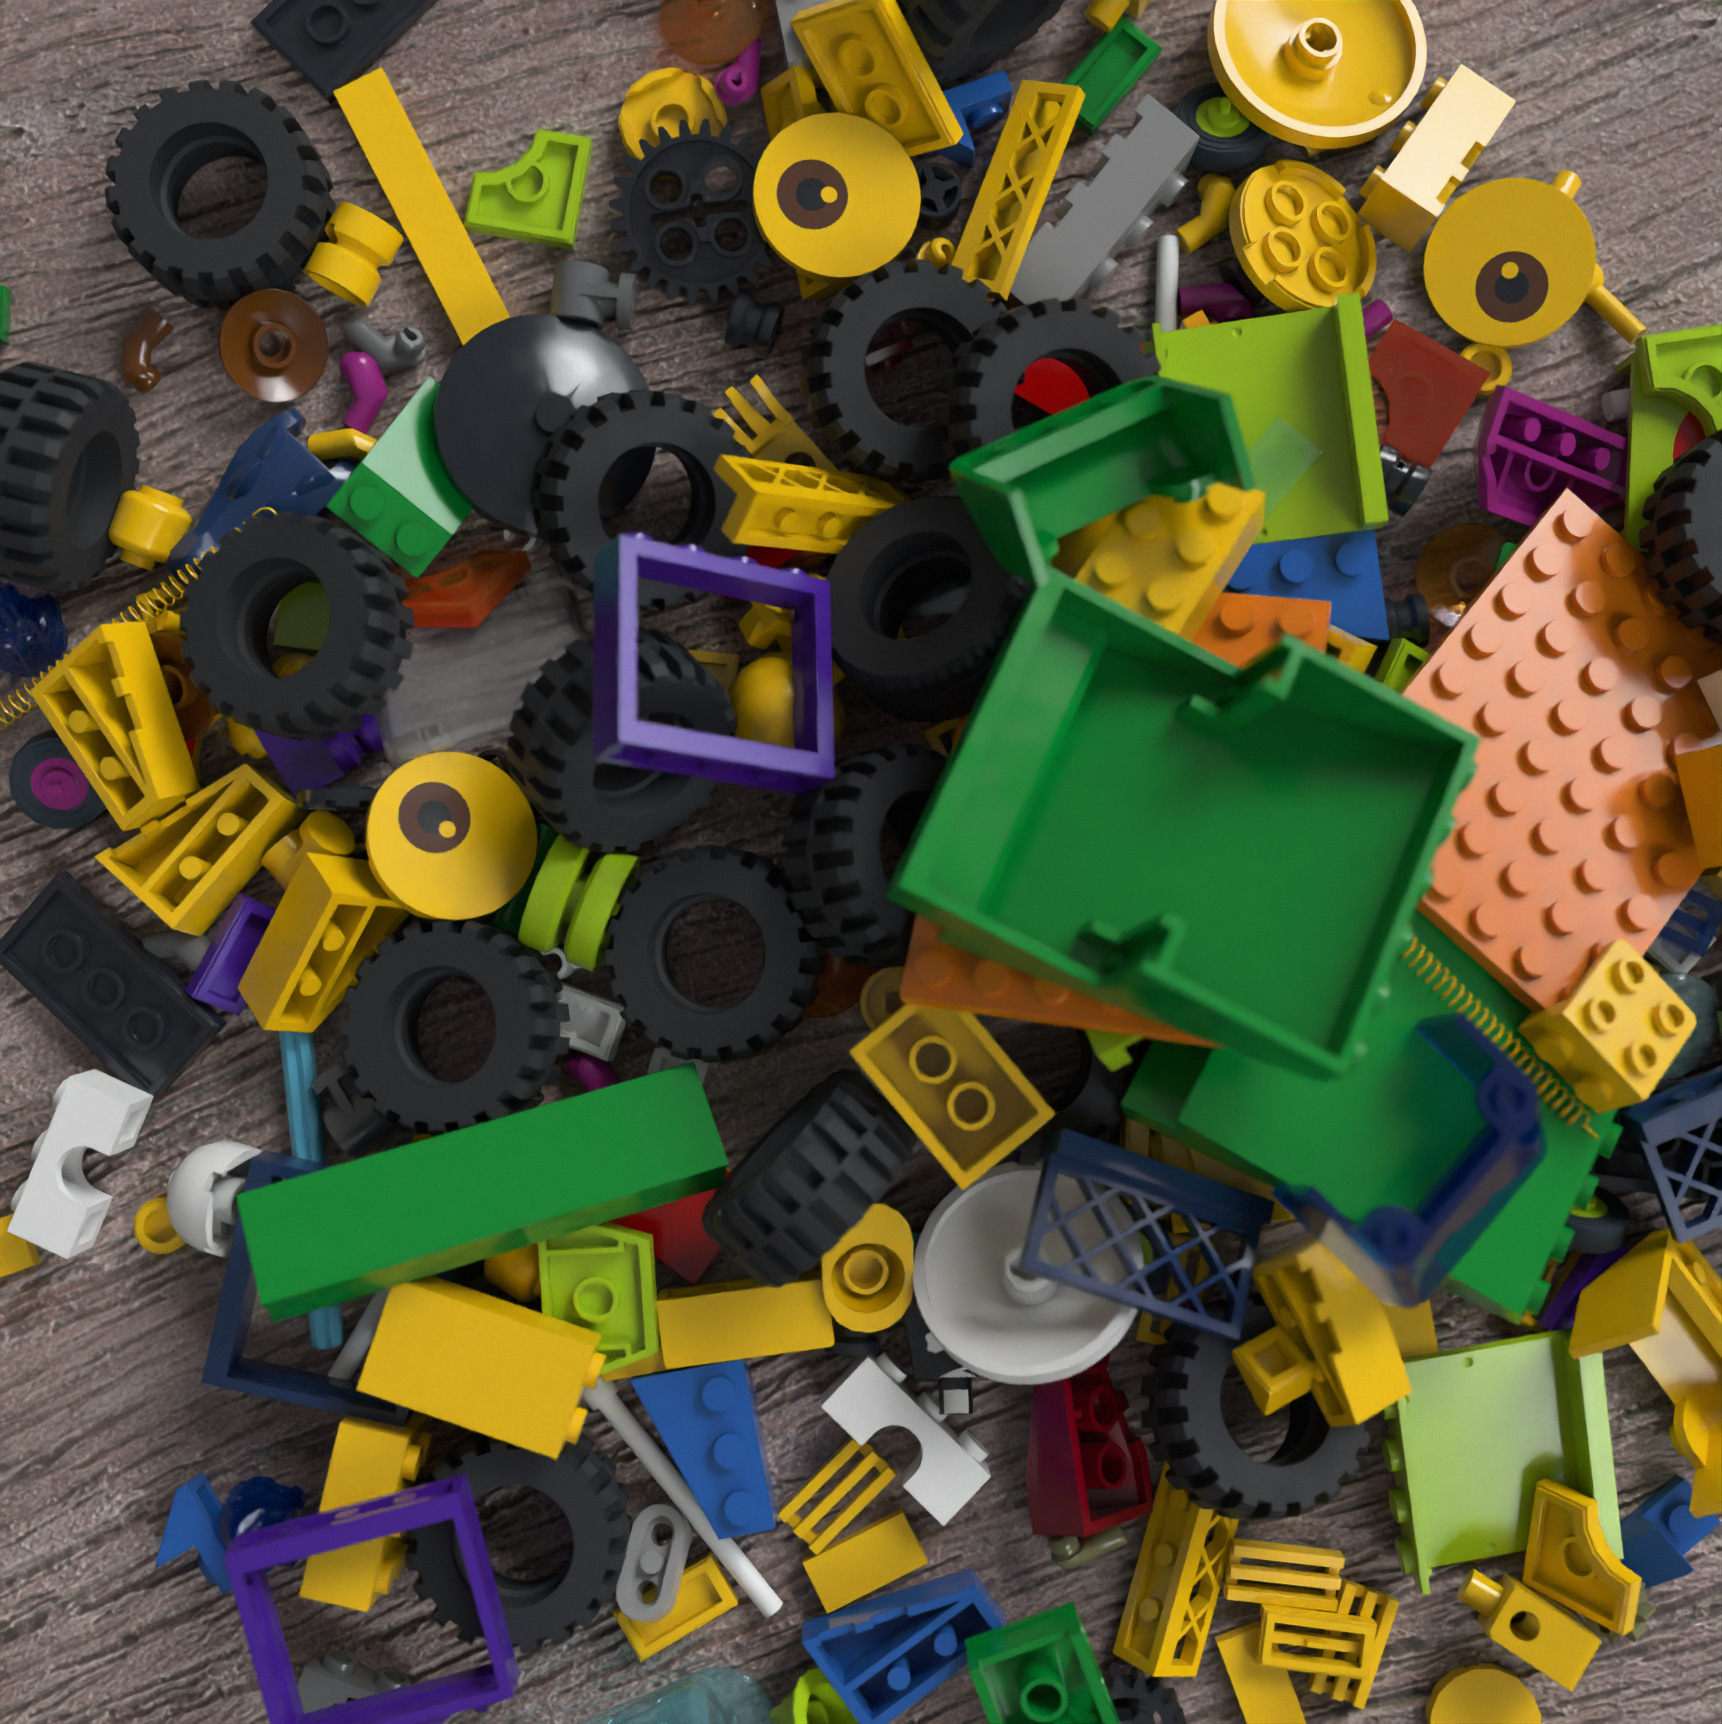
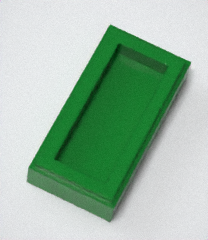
M1123 15L1112 31L1103 34L1062 83L1079 86L1086 94L1075 125L1090 137L1096 133L1156 62L1163 49Z

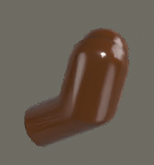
M154 309L123 339L121 344L119 374L125 384L131 383L141 393H148L160 381V372L150 364L151 352L174 329Z

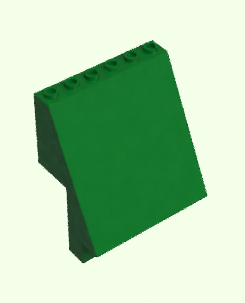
M1049 566L1046 570L1050 583L1040 588L1031 584L1023 599L1020 609L1015 616L884 897L941 925L934 940L1090 998L1100 1000L1319 1083L1347 1077L1348 1074L1357 1068L1364 1056L1367 1042L1362 1037L1370 1017L1381 1009L1388 996L1389 983L1385 979L1393 960L1402 954L1409 943L1412 934V927L1408 925L1415 904L1425 897L1432 885L1434 871L1430 869L1437 849L1446 843L1454 830L1456 816L1452 814L1459 794H1462L1468 788L1477 772L1478 763L1473 759L1482 738L1287 633L1237 667Z
M1415 907L1408 922V925L1412 927L1411 937L1417 938L1415 946L1424 945L1425 950L1423 954L1432 953V961H1440L1439 970L1447 968V977L1455 976V985L1463 984V993L1471 992V1001L1479 1000V1009L1487 1008V1017L1495 1016V1024H1503V1032H1511V1040H1519V1048H1527V1056H1535V1064H1543V1071H1550L1551 1079H1558L1559 1087L1567 1088L1566 1095H1574V1103H1582V1111H1590L1591 1117L1587 1126L1599 1139L1593 1138L1581 1126V1124H1585L1588 1118L1587 1113L1580 1114L1573 1124L1566 1126L1568 1119L1579 1112V1105L1573 1106L1565 1116L1558 1118V1114L1571 1104V1097L1565 1098L1556 1109L1550 1110L1551 1105L1564 1095L1565 1091L1563 1089L1556 1091L1548 1101L1542 1102L1544 1096L1555 1089L1557 1082L1548 1083L1539 1094H1534L1535 1090L1547 1081L1549 1074L1541 1075L1534 1084L1527 1086V1082L1539 1073L1541 1066L1533 1067L1525 1077L1519 1078L1520 1073L1532 1064L1533 1058L1525 1059L1517 1069L1511 1071V1067L1524 1056L1525 1050L1516 1052L1508 1062L1503 1063V1059L1515 1050L1517 1042L1508 1044L1500 1054L1495 1055L1496 1050L1507 1042L1509 1034L1501 1036L1491 1047H1487L1489 1041L1499 1034L1501 1026L1493 1028L1487 1036L1479 1039V1036L1492 1025L1493 1018L1487 1019L1478 1029L1471 1031L1472 1027L1482 1020L1486 1012L1485 1010L1480 1011L1469 1022L1464 1023V1019L1475 1011L1478 1005L1477 1002L1470 1004L1461 1014L1456 1015V1012L1467 1003L1470 997L1469 994L1459 998L1452 1007H1448V1004L1459 995L1462 987L1453 989L1444 999H1440V996L1451 987L1454 979L1444 982L1436 991H1432L1433 987L1444 978L1446 971L1436 974L1427 984H1424V981L1434 973L1438 963L1430 965L1422 974L1416 976V973L1426 965L1430 955L1421 958L1413 967L1408 968V965L1418 957L1422 947L1413 950L1405 959L1400 960L1401 956L1411 948L1414 939L1409 940L1405 950L1391 964L1385 979L1389 983L1388 996L1381 1009L1370 1017L1362 1037L1367 1042L1364 1056L1357 1068L1348 1074L1347 1077L1319 1083L1227 1048L1154 1038L1120 1104L1129 1119L1319 1209L1324 1231L1354 1223L1363 1251L1517 1325H1520L1526 1311L1536 1316L1539 1313L1551 1286V1283L1541 1279L1550 1258L1560 1263L1562 1262L1575 1234V1230L1566 1227L1569 1217L1575 1206L1586 1210L1599 1182V1178L1590 1175L1598 1155L1610 1158L1623 1130L1622 1126L1613 1123L1620 1108L1597 1114L1589 1105L1578 1098L1568 1082L1550 1063L1543 1060L1536 1053L1534 1046L1521 1034L1518 1028L1532 1011Z

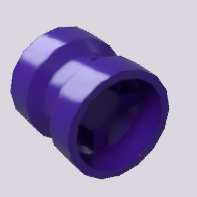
M379 712L375 716L364 713L361 715L363 720L361 727L348 734L336 731L332 739L323 740L331 757L343 772L347 773L360 766L364 756L372 752L380 755L395 746L393 737Z

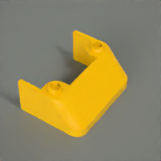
M1668 1227L1648 1234L1582 1289L1576 1306V1316L1568 1352L1576 1360L1625 1344L1630 1345L1675 1405L1673 1424L1670 1425L1669 1434L1676 1452L1681 1457H1686L1695 1469L1689 1511L1696 1519L1722 1512V1280L1692 1240L1679 1244L1672 1239Z

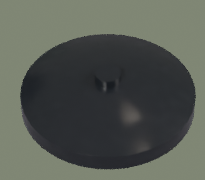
M529 314L508 318L490 325L473 336L457 352L446 369L437 391L433 411V436L436 451L448 480L461 498L475 512L505 530L528 537L540 538L536 523L541 520L539 509L533 507L532 489H539L541 474L535 473L539 457L547 458L553 446L548 442L552 433L557 427L565 428L571 422L569 414L581 405L590 406L596 403L599 396L612 392L624 393L629 392V390L650 389L642 373L629 355L616 342L592 326L578 320L551 314ZM641 446L629 449L621 454L608 468L601 482L598 494V513L601 525L618 515L639 492L652 467L656 447Z

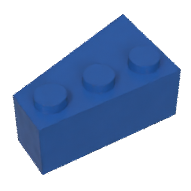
M748 1358L693 1365L633 1376L630 1380L631 1384L718 1539L721 1540L775 1529L778 1511Z
M971 1567L803 1621L801 1642L859 1724H887L968 1664L965 1639L1007 1625L1005 1613Z

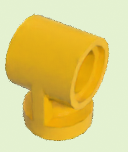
M316 810L303 820L299 828L290 832L273 845L263 856L261 863L286 891L305 852L348 857L356 846L355 837L350 827L338 816L327 811Z

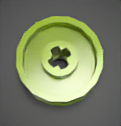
M560 833L549 850L535 879L522 917L518 934L519 942L547 953L558 946L568 929L564 944L566 962L594 972L602 962L601 949H609L611 934L604 932L609 917L616 916L621 905L616 900L623 887H632L635 884L636 873L640 867V858L627 852H620L614 848L613 853H603L592 870L595 851L585 847H577L568 842Z

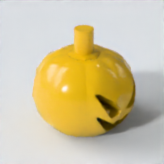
M792 652L765 653L743 668L729 687L730 706L735 711L736 731L733 732L737 739L794 749L793 702L795 692L792 680ZM832 659L834 750H836L847 719L835 685L845 678L846 675Z

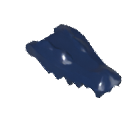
M295 408L279 414L256 429L238 448L227 466L221 481L204 505L195 522L170 551L166 561L168 569L187 588V584L178 576L177 570L182 571L188 580L196 582V579L185 568V564H189L197 576H199L201 570L196 566L193 558L201 561L203 558L202 552H211L210 546H214L218 550L221 547L218 540L231 529L237 527L242 532L246 531L243 521L252 519V514L262 507L272 508L276 512L294 511L304 517L312 514L326 519L331 511L325 507V504L354 470L356 465L349 459H345L333 468L328 469L294 437L303 429L306 419ZM263 510L255 516L264 515L273 520V515L275 514L272 511Z

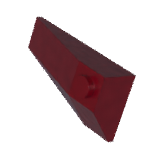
M1109 1353L1092 1366L1070 1377L1054 1382L1034 1384L1025 1483L1032 1532L1035 1535L1086 1537L1153 1512L1154 1495L1148 1455L1141 1437H1132L1123 1414L1129 1408L1123 1390H1114L1106 1369L1110 1359Z

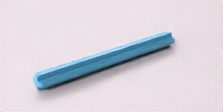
M279 1031L292 1156L326 1163L320 1098H318L311 1086V1082L317 1077L313 1033ZM341 1303L308 1312L311 1345L314 1349L335 1348L344 1342Z

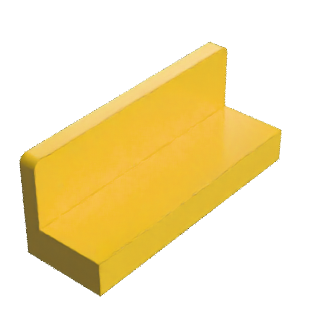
M821 1268L804 1270L797 1279L791 1283H785L780 1288L762 1286L751 1277L661 1289L657 1297L656 1307L665 1367L669 1369L827 1348L834 1345L832 1317L826 1307L822 1291Z

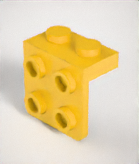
M1619 939L1605 947L1566 1001L1549 1006L1545 1010L1529 1013L1518 1030L1534 1046L1536 1053L1543 1060L1550 1063L1568 1082L1578 1098L1599 1114L1645 1101L1694 1030L1696 1017L1625 940Z

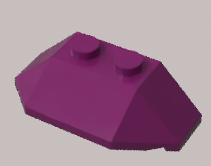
M1496 385L1489 395L1472 447L1479 509L1531 528L1552 500L1566 488L1597 515L1607 507L1613 508L1625 501L1628 439L1512 388Z

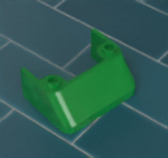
M1148 376L1124 383L969 452L954 460L949 466L959 496L1001 568L1039 588L1050 583L1046 568L1051 565L1050 558L1059 551L1056 538L1153 494L1164 498H1172L1176 504H1184L1204 497L1208 493L1207 487L1215 483H1220L1243 492L1257 488L1231 394L1162 376Z

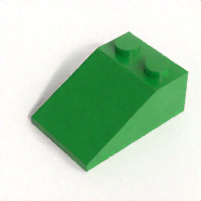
M430 376L325 504L327 509L417 579L472 510L448 480L436 451L433 436V411L440 385Z

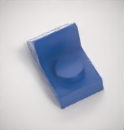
M1005 70L942 91L964 134L956 145L934 150L933 152L964 167H973L975 149L967 126L972 124L974 128L987 127L998 122L1004 116V113L1009 112L1013 90Z
M203 1471L193 1476L176 1490L156 1560V1567L158 1568L195 1546L199 1552L198 1564L204 1577L210 1583L217 1584L222 1594L225 1595L233 1590L223 1554L239 1533Z
M1677 1474L1620 1522L1624 1559H1620V1562L1642 1578L1641 1582L1646 1584L1644 1589L1689 1575L1694 1569L1683 1555L1721 1523L1715 1514L1695 1519L1689 1511L1692 1487Z

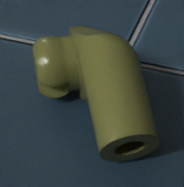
M1120 1524L1086 1537L1050 1535L1048 1538V1547L1052 1551L1051 1559L1056 1565L1064 1569H1073L1128 1544Z

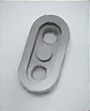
M655 1504L645 1508L636 1517L631 1529L626 1559L616 1587V1599L621 1611L627 1617L636 1621L653 1623L663 1619L670 1613L677 1599L691 1543L692 1531L689 1521L682 1512L671 1506ZM670 1526L672 1538L667 1545L660 1546L657 1541L658 1532L662 1527ZM654 1582L658 1590L657 1597L652 1603L646 1604L642 1596L643 1590L646 1585Z

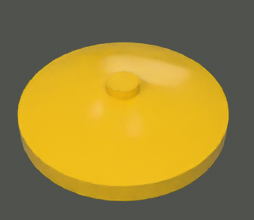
M1216 0L1212 7L1207 29L1208 52L1213 71L1224 93L1233 105L1252 123L1267 133L1304 147L1318 149L1346 148L1362 144L1384 133L1402 116L1416 95L1426 67L1427 45L1425 32L1416 7L1411 0ZM1376 88H1385L1391 92L1392 99L1386 105L1377 106L1369 101L1368 95Z

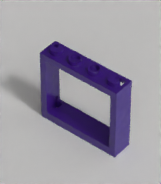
M642 533L618 535L594 556L592 760L799 795L809 793L835 779L830 581L809 577L805 571L800 569L786 568L778 570L757 565L754 559L748 557L725 558L707 554L703 548L695 545L672 546L654 542L651 537ZM637 577L791 610L792 680L795 692L793 702L794 749L636 721Z
M466 1473L239 1533L223 1554L270 1724H441L451 1714L472 1708L477 1713L489 1712L491 1704L514 1697L520 1672ZM453 1518L492 1663L304 1713L265 1568Z

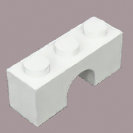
M96 1069L69 1076V1078L64 1080L53 1097L52 1108L56 1111L49 1128L39 1136L33 1147L31 1158L35 1163L29 1178L20 1185L12 1199L11 1210L14 1211V1215L7 1231L66 1259L92 1248L113 1197L95 1189L88 1183L82 1170L83 1154L87 1147L107 1156L134 1147L154 1096Z
M884 1351L879 1357L875 1354L860 1355L821 1395V1407L861 1446L876 1431L886 1426L898 1425L912 1431L919 1439L921 1445L917 1457L901 1473L903 1487L945 1526L991 1477L988 1463L984 1461L989 1453L967 1430L958 1435L943 1421L948 1415H939V1402L927 1391H923L920 1396L915 1394L903 1382L908 1374L888 1353Z

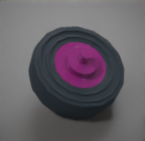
M55 729L31 737L15 754L9 770L10 793L20 811L35 823L53 829H75L94 821L107 808Z

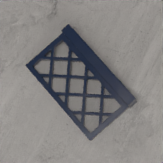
M1722 1066L1646 1098L1645 1101L1635 1103L1633 1107L1627 1106L1618 1111L1625 1131L1635 1138L1672 1239L1679 1244L1722 1226V1170L1714 1187L1692 1178L1705 1147L1722 1154V1146L1708 1141L1717 1120L1722 1117ZM1698 1128L1695 1135L1688 1133L1689 1131ZM1677 1136L1691 1141L1678 1172L1663 1167L1656 1149V1145ZM1667 1176L1675 1179L1672 1187L1670 1186ZM1688 1185L1710 1193L1711 1195L1702 1215L1684 1222L1679 1205Z
M1065 1128L1043 1138L1037 1161L1043 1162L1018 1270L1230 1341L1239 1339L1261 1226L1271 1224L1275 1201ZM1058 1174L1075 1179L1087 1200L1086 1203L1066 1214L1053 1193ZM1094 1186L1107 1191L1098 1195ZM1114 1194L1128 1197L1140 1219L1118 1232L1102 1201ZM1147 1204L1159 1209L1151 1213ZM1091 1208L1107 1239L1085 1251L1069 1220ZM1050 1212L1054 1221L1046 1225L1048 1213ZM1168 1212L1180 1215L1192 1236L1191 1239L1172 1250L1155 1221ZM1199 1222L1210 1225L1211 1227H1209L1206 1230H1203ZM1057 1227L1074 1256L1073 1259L1059 1267L1038 1260L1043 1235ZM1144 1227L1160 1257L1138 1269L1123 1238ZM1220 1230L1241 1236L1237 1260L1225 1267L1222 1265L1208 1237ZM1197 1245L1212 1275L1191 1286L1176 1256ZM1109 1246H1112L1128 1275L1113 1285L1101 1281L1089 1259ZM1165 1264L1181 1293L1167 1302L1155 1299L1143 1278L1144 1275ZM1078 1265L1083 1275L1070 1271V1269ZM1234 1271L1233 1280L1231 1281L1229 1274ZM1215 1282L1218 1283L1228 1301L1224 1322L1208 1317L1196 1295ZM1132 1283L1136 1292L1124 1289V1287ZM1185 1301L1189 1310L1178 1307L1177 1305Z

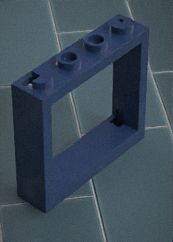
M265 1150L251 1159L244 1192L282 1182V1178L292 1179L335 1165ZM239 1211L201 1383L405 1427L415 1410L356 1390L358 1382L243 1357L258 1289ZM456 1268L436 1273L432 1276L451 1282L452 1277H455Z

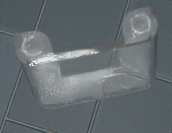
M557 570L543 571L528 577L525 580L527 586L509 592L477 628L414 627L413 629L406 630V640L414 643L411 659H402L398 673L404 675V678L397 691L388 688L382 696L387 704L376 714L383 748L391 769L397 770L405 763L426 754L453 752L511 733L509 727L514 709H521L523 705L520 695L528 682L534 684L541 676L542 672L539 668L550 657L557 660L566 653L564 646L574 640L582 639L585 642L592 639V633L575 582L570 580L571 577H559Z

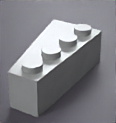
M1147 93L1134 110L1137 114L1129 136L1125 140L1117 133L1102 150V156L1091 171L1094 180L1090 184L1084 180L1078 181L1055 214L1059 221L1054 227L1049 222H1046L1029 242L1007 300H996L999 303L1002 302L1010 310L1051 298H1057L1059 301L1070 298L1080 299L1091 285L1096 290L1101 289L1119 265L1114 260L1115 256L1126 244L1134 249L1153 226L1154 222L1149 216L1160 203L1169 208L1188 185L1189 180L1184 177V174L1200 136Z

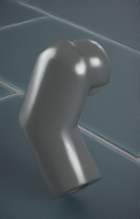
M359 316L351 321L343 334L360 352L369 354L377 362L379 368L383 370L415 366L423 359L426 353L425 337L420 330L414 327H405L404 333L399 331L396 335L382 336L362 316Z
M175 929L145 933L143 936V946L159 959L177 957L191 970L192 976L212 942L204 934L198 937Z

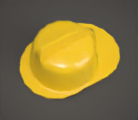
M885 1203L872 1205L863 1215L864 1218L853 1229L851 1228L830 1252H826L822 1256V1291L826 1307L838 1323L852 1331L871 1333L886 1329L902 1318L911 1303L914 1282L913 1238L910 1225L899 1211Z

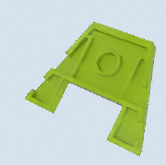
M604 1222L537 1243L542 1314L603 1334L597 1350L598 1353L606 1355L601 1375L657 1354L660 1348L656 1307L657 1293L653 1234Z

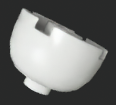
M220 1141L198 1147L180 1163L169 1178L166 1202L169 1222L185 1243L198 1250L229 1259L239 1216L236 1195L244 1193L251 1159L260 1154L262 1150L238 1142Z

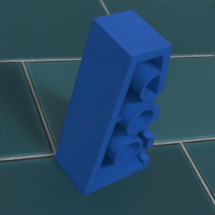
M1375 530L1251 545L1222 591L1223 593L1330 601L1332 609L1331 625L1373 644L1377 648L1390 640Z

